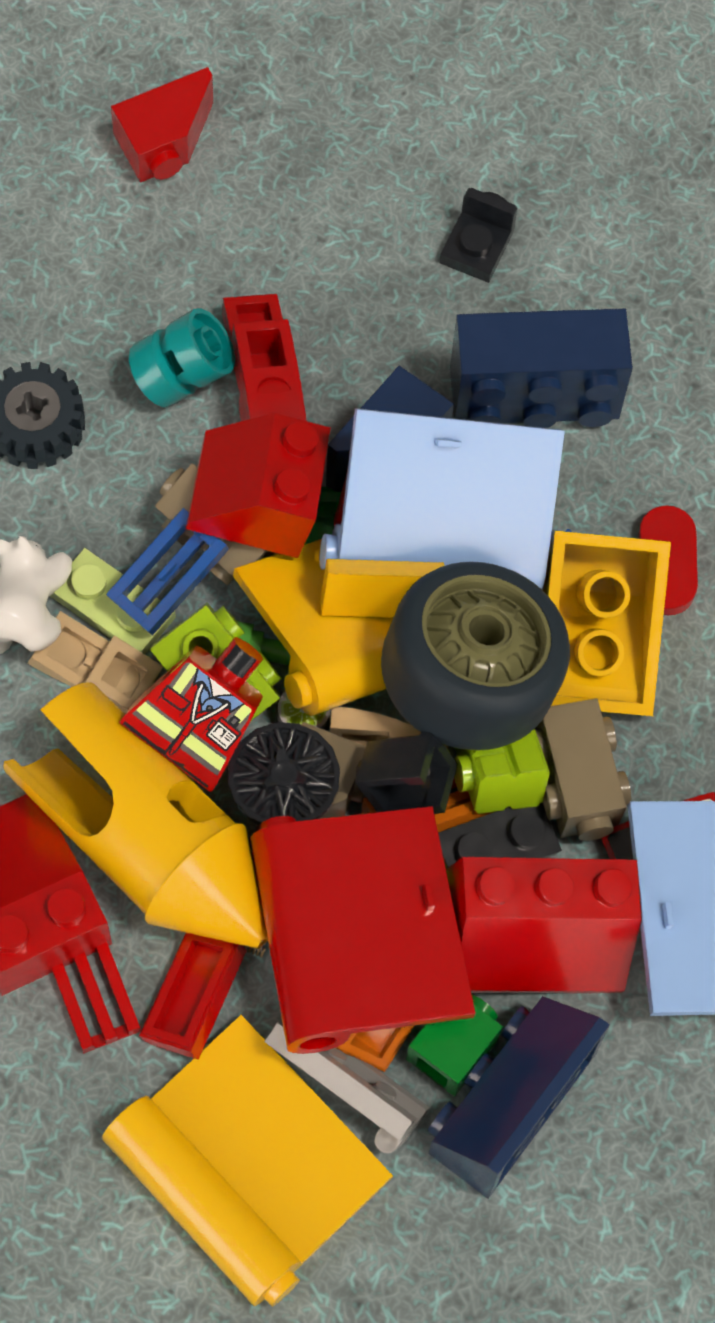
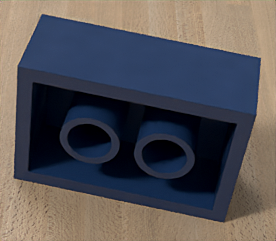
M626 308L457 314L450 362L454 418L494 423H524L525 426L542 428L551 427L558 421H579L581 425L586 427H600L608 424L611 420L619 419L633 369Z

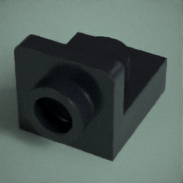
M468 188L463 197L462 212L440 254L439 263L489 283L514 233L517 206L507 202L505 198L496 193L481 192L474 188Z

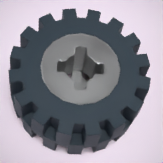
M30 362L21 363L22 371L16 373L12 367H9L3 371L4 380H0V457L3 458L6 455L9 463L19 467L21 462H26L28 469H38L39 462H45L47 467L56 465V458L59 456L67 459L72 454V446H79L82 440V430H85L84 406L77 384L73 379L68 381L66 372L60 368L51 373L50 364L40 362L38 369H31ZM34 408L37 409V410H40L41 413H40V414L36 413L35 410H34Z

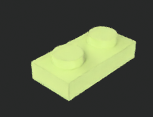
M84 548L72 562V570L66 582L51 594L50 597L108 638L112 639L113 636H116L138 651L146 654L176 618L175 611L152 636L106 595L123 574ZM137 584L127 598L134 602L144 589ZM155 598L145 609L144 613L148 616L161 600Z

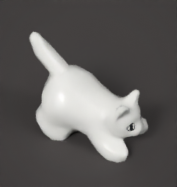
M19 536L17 540L11 542L0 539V654L8 650L13 641L22 644L30 652L43 650L49 647L61 633L60 621L50 614L46 608V602L48 597L68 579L72 570V559L64 552H58L47 559L45 551L40 544L27 540L23 536Z

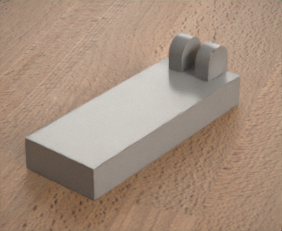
M282 1019L275 1024L265 1040V1043L378 1125L380 1129L375 1136V1145L383 1153H392L405 1143L430 1108L374 1066L347 1055L336 1048L309 1054L289 1052L287 1050Z

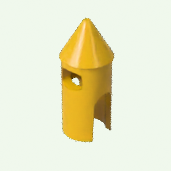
M85 682L75 685L56 696L40 710L106 780L112 790L113 797L58 748L52 749L39 760L26 766H21L15 759L6 760L3 765L5 773L145 914V921L149 925L256 949L261 948L268 941L246 826L242 823H235L181 769L121 725L119 722L125 713L94 683Z

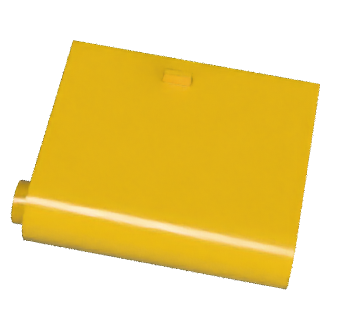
M322 539L304 545L298 558L276 554L234 568L233 572L234 579L290 654L289 674L284 679L285 691L291 704L297 709L301 708L310 716L386 689L382 676L381 657L384 640L393 618L321 616L320 597L325 569L320 568L319 561Z
M242 1015L203 1049L199 1060L193 1059L151 1099L149 1096H143L129 1105L112 1121L102 1135V1140L253 1306H257L266 1300L273 1307L286 1297L300 1281L294 1272L393 1178V1175L287 1062L271 1046L265 1043V1039Z

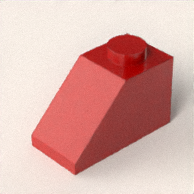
M208 67L111 106L113 134L140 183L153 177L159 180L170 178L178 173L183 165L189 163L213 105V75Z

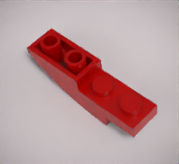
M277 294L223 298V321L225 330L233 344L236 357L234 371L240 393L239 414L241 421L274 412L307 421L288 319H283Z

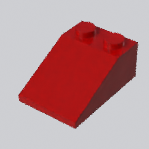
M27 794L0 806V994L3 996L52 973V967L63 963L65 967L74 963V957L84 952L86 956L97 952L96 947L105 942L108 943V946L112 945L108 922L58 825Z

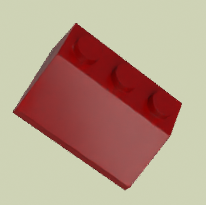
M462 857L446 869L471 993H622L625 991L642 920L637 860Z

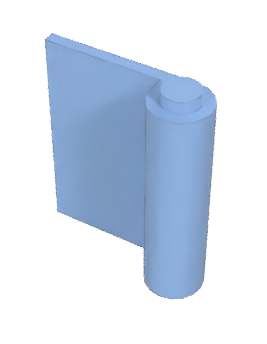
M355 408L342 522L335 525L332 535L324 534L322 537L319 557L320 568L325 569L326 559L444 562L445 566L459 562H484L513 570L543 590L565 431L562 429Z
M630 801L627 808L633 860H637L642 917L640 929L650 1016L715 1015V801Z

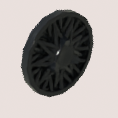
M275 722L256 728L239 742L229 761L228 787L237 808L249 821L258 825L267 819L278 816H291L296 821L320 819L330 810L339 792L340 766L332 746L318 732L299 723Z

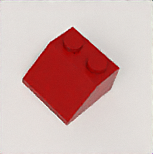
M274 412L206 430L202 441L185 529L298 558L316 521L331 427Z

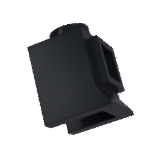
M423 732L416 736L367 741L363 758L357 765L355 783L376 812L433 806L434 814L445 813L458 764L446 746L436 740L434 735L429 732Z

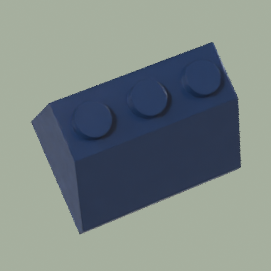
M543 996L531 1011L521 1006L501 1033V1036L508 1040L495 1059L485 1053L466 1078L464 1083L472 1088L458 1107L449 1101L430 1125L428 1132L435 1138L431 1143L429 1154L489 1199L595 1057L610 1024L598 1016Z

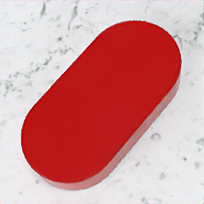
M659 506L650 510L642 519L638 538L671 542L664 615H676L690 607L698 588L696 526L693 519L684 510L675 506Z

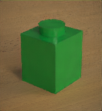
M473 994L472 998L476 1013L474 1018L426 1024L409 1045L406 1057L408 1062L454 1097L464 1086L466 1078L485 1053L488 1054L498 1042L503 1028L496 1021L498 1015L495 1010Z

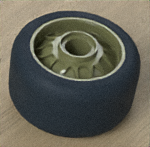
M484 562L453 563L435 569L421 577L402 598L384 640L381 657L382 676L394 706L415 729L421 733H432L436 740L447 746L466 750H490L522 739L537 727L545 717L565 679L570 660V643L566 625L559 610L549 596L535 583L513 570Z

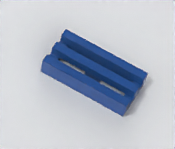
M182 508L106 594L152 636L229 550L228 546L218 537L192 531L194 533L193 536L135 601L131 602L127 598L129 593L187 530L185 528L189 512L185 508ZM206 543L209 548L147 616L144 613L145 609L202 545Z

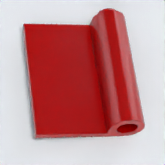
M433 806L296 821L291 816H278L267 819L260 824V830L253 833L250 840L285 1040L289 1052L309 1054L327 1051L344 1044L349 1039L351 1033L474 1018L476 1013Z

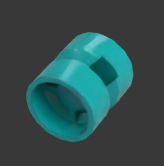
M197 308L170 322L166 329L156 330L135 342L130 348L128 359L132 375L143 394L154 404L164 408L170 407L194 394L198 387H206L230 374L235 367L236 357L233 344L220 321L210 312Z

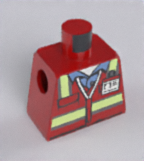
M238 637L233 638L218 659L202 647L196 645L132 703L119 723L211 792L222 776L263 698V695L256 688L246 682L262 662L263 657L253 646Z

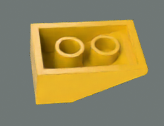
M552 530L543 591L556 605L566 625L570 643V660L565 679L551 706L597 698L601 712L653 716L671 542Z

